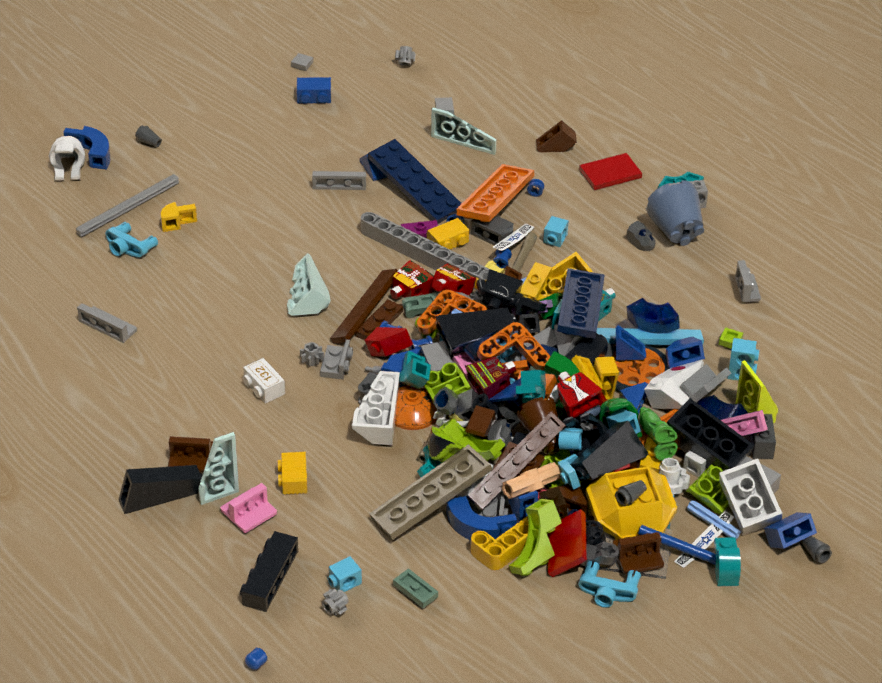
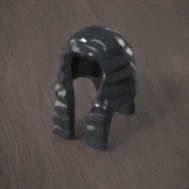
M590 413L581 414L580 419L597 427L583 430L581 433L582 450H574L575 452H572V455L576 454L579 457L608 430L596 416ZM568 417L563 420L564 424L569 428L583 429L578 419L574 417Z

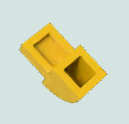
M176 202L166 205L161 211L163 232L180 230L181 224L197 222L195 204L177 206Z

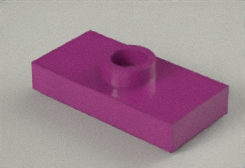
M437 220L405 223L401 224V226L427 238V230L437 227L438 223Z

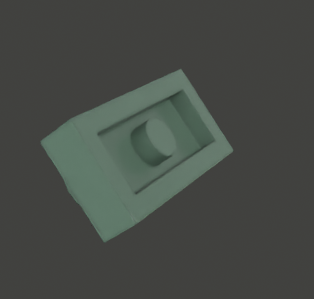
M409 568L393 579V585L422 608H425L438 598V591Z

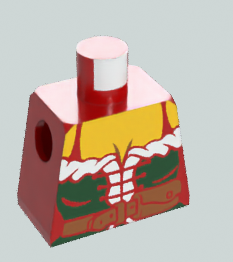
M409 260L393 275V289L390 290V294L394 299H398L401 296L407 298L430 294L435 291L431 286L434 275Z
M445 264L436 270L431 286L440 292L452 290L470 295L472 294L476 277L450 264Z

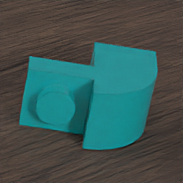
M408 351L404 357L403 370L400 372L399 381L421 389L429 381L431 365L425 362V357Z
M521 371V386H516V394L522 395V403H527L538 397H543L544 399L546 393L545 371Z
M736 537L715 538L717 586H739L741 558L740 549L737 548Z

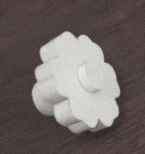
M664 459L660 464L659 474L666 476L673 495L680 494L682 489H688L690 475L686 474V469L680 467L676 459Z

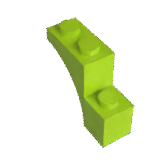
M454 418L443 423L438 428L463 446L462 449L469 444L486 461L490 459L493 461L502 454L500 450L506 445L502 439L485 440L467 433Z
M540 499L525 508L529 524L528 536L522 552L509 565L511 573L521 576L529 575L533 572L532 569L546 564L548 559L555 555L547 533L554 531L555 527L562 522L553 500Z

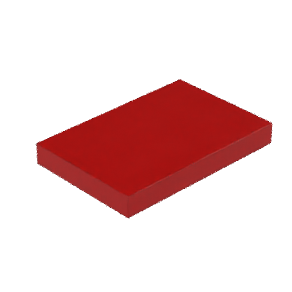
M627 153L579 166V170L594 190L642 178V172Z
M582 509L562 518V523L557 525L554 531L548 533V538L555 554L548 559V574L552 577L587 561L586 515Z

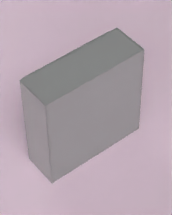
M298 53L291 61V67L306 71L313 63V57Z

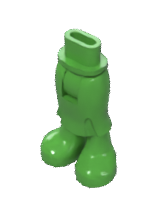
M641 407L639 411L640 424L644 432L658 444L654 448L655 457L660 461L672 458L678 448V445L673 442L677 439V433L671 426L662 421L653 410Z

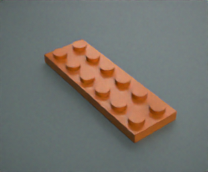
M502 164L456 209L457 215L463 216L466 219L472 218L481 222H490L534 177V170Z

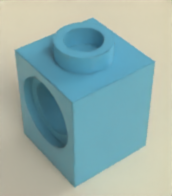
M551 216L544 228L543 243L561 247L568 235L569 220Z
M349 556L329 566L327 580L332 588L335 587L337 591L342 590L346 592L362 584V570Z

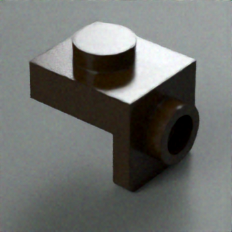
M559 487L539 493V499L554 501L560 519L568 516L567 503Z

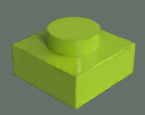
M725 327L718 345L732 349L733 338L743 339V332Z

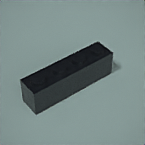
M274 531L271 538L266 540L263 553L258 555L255 568H252L249 572L248 581L241 586L240 596H242L243 606L267 612L298 553V537Z

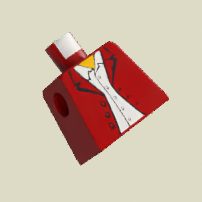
M562 372L558 376V397L569 417L575 418L603 402L602 389L582 372L572 376L567 372Z

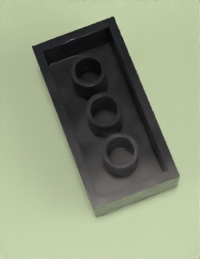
M691 398L667 421V424L677 433V439L673 442L685 453L691 451L706 459L705 468H708L711 464L721 468L723 471L734 468L746 456H750L755 446Z

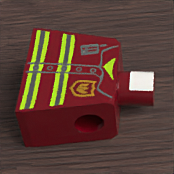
M491 357L466 366L467 377L479 395L487 394L489 400L511 385L509 375L517 371L512 361L502 365L497 357Z

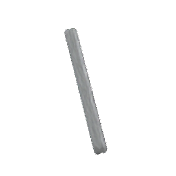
M172 174L76 228L77 235L83 237L179 183L178 176Z

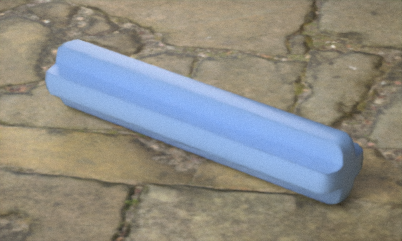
M689 502L687 506L688 511L709 525H715L726 536L738 539L741 534L739 529L730 523H726L718 515L698 502Z

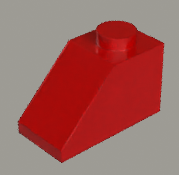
M377 327L364 340L371 356L386 357L413 345L407 328Z

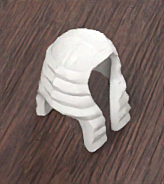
M62 136L56 139L48 155L49 161L54 167L55 181L64 180V168L61 163L62 157H75L71 171V180L80 179V168L85 161V151L80 141L72 136Z

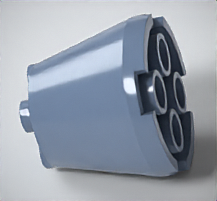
M681 181L679 184L671 186L665 184L648 197L649 202L645 209L649 217L671 242L680 243L681 246H685L692 239L704 233L699 194L693 183Z

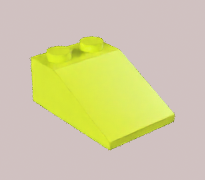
M745 360L742 361L735 404L743 414L763 410V414H772L773 423H775L778 413L777 405Z

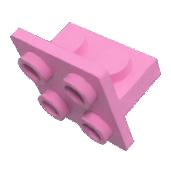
M262 483L220 507L221 512L244 533L277 514V510L267 500V487Z

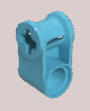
M565 428L563 431H560L559 449L582 450L581 433L583 429Z

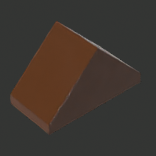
M476 405L466 432L486 437L491 426L496 421L495 411Z
M569 484L557 486L567 503L568 512L573 509H582L586 515L587 501L580 487L573 490Z

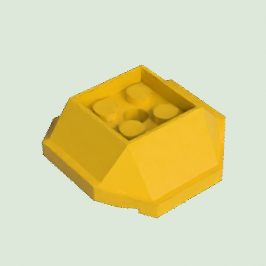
M649 466L606 473L597 477L586 488V496L595 521L599 522L603 530L614 536L616 540L639 536L638 532L641 525L665 533L666 528L677 512V505L666 476L655 472ZM639 480L646 484L647 490L631 505L622 506L618 503L615 493L619 487Z

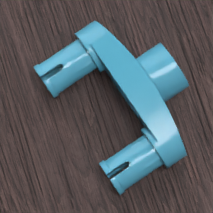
M126 222L116 227H111L105 232L109 248L115 256L125 253L134 257H142L147 254L148 250L158 245V240L155 236L151 235L147 239L139 241L126 234L131 231L130 224Z
M592 561L587 562L578 586L582 591L595 596L594 600L597 605L607 608L612 606L613 601L630 602L636 599L638 593L637 586L641 578L640 572L635 571L633 577L634 570L628 571L626 581L623 583L597 577L596 575L600 568L599 564L594 562L593 567H591Z

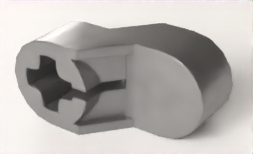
M604 541L597 545L586 544L587 561L580 565L586 566L588 561H592L591 567H593L594 562L613 565L617 561L619 549L615 544Z

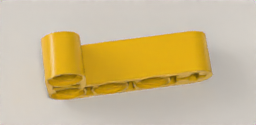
M528 516L496 539L485 531L474 532L471 536L472 556L491 570H499L520 555L525 546L529 527Z

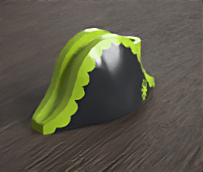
M431 427L428 448L432 459L444 462L462 449L463 446L437 427Z

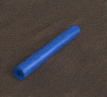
M641 525L638 532L639 535L659 532L661 544L716 565L715 553Z

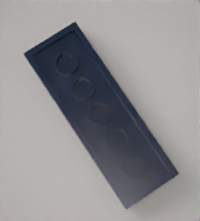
M396 139L368 153L367 158L431 221L437 220L439 224L450 215L457 213L456 209L462 203Z
M568 268L557 332H562L566 335H579L583 338H596L604 274Z

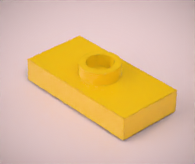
M535 262L522 285L521 292L527 297L530 296L532 299L537 300L553 271L552 267Z
M575 355L571 360L579 371L603 390L604 388L590 359Z
M647 437L645 444L648 455L641 458L639 468L649 466L659 473L662 461L658 460L654 455V448L658 444L650 437Z

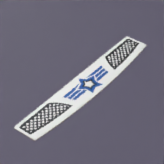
M524 224L493 246V248L503 251L520 241L535 227Z
M724 511L719 518L729 524L734 516ZM711 524L692 545L706 549L723 531ZM683 552L674 562L684 568L697 557Z

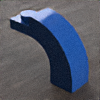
M84 126L83 130L65 128L64 136L75 137L80 141L83 148L89 150L90 167L107 170L111 160L107 137L101 131L88 126Z
M466 496L452 498L446 502V514L450 525L458 534L468 540H471L472 534L476 531H485L496 539L517 524L515 514L497 517L478 515L471 509Z

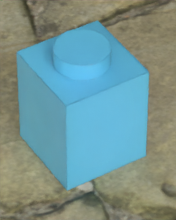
M621 408L606 417L609 429L615 423L629 421L636 434L641 431L636 413Z

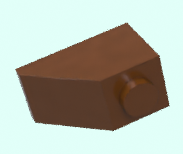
M562 120L536 139L538 152H565L577 143L576 132Z

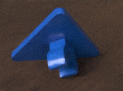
M521 378L490 398V401L499 402L507 400L511 408L515 405L519 407L522 404V397L516 394V386H521Z

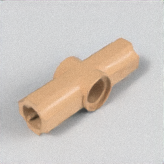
M555 462L549 463L538 469L534 468L525 471L520 476L503 482L502 490L509 499L515 498L523 493L541 489L544 485L560 479V473L562 472Z

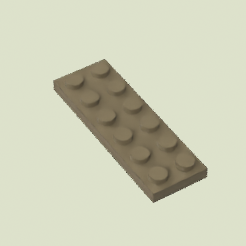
M468 444L369 513L370 517L393 540L492 471L491 464Z

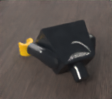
M489 269L487 280L476 278L474 288L478 289L479 295L483 297L482 303L487 305V310L508 308L509 310L510 307H515L517 300L521 296L527 297L521 292L522 280Z

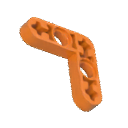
M444 290L439 293L418 318V331L424 335L432 333L436 329V316L446 315L454 309L465 313L487 310V308L483 304L452 290ZM461 304L468 305V307L465 309L458 308V306ZM434 310L442 311L440 314L437 315L432 314Z
M518 322L509 324L481 343L477 351L479 359L485 360L497 357L512 346H515L536 370H544L545 364L550 358L547 351ZM517 330L519 331V334H518V333H515V334H513V335L511 336V338H510V335L512 334V331H517ZM496 339H504L506 341V345H499L496 342ZM530 343L532 344L533 349L527 350L524 348L523 344ZM491 349L490 354L488 352L483 353V350L488 351ZM538 359H540V360L544 359L545 361H544V362H542V361H541V362H538L537 360H538Z

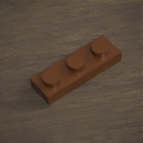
M387 299L358 328L356 337L365 340L384 321L391 325L403 312V306Z

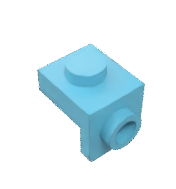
M576 454L558 462L562 472L560 473L564 484H569L573 490L581 486L575 469L570 465L578 458Z

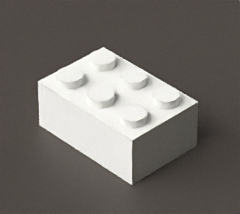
M759 459L719 473V482L742 535L760 530L782 520V511Z

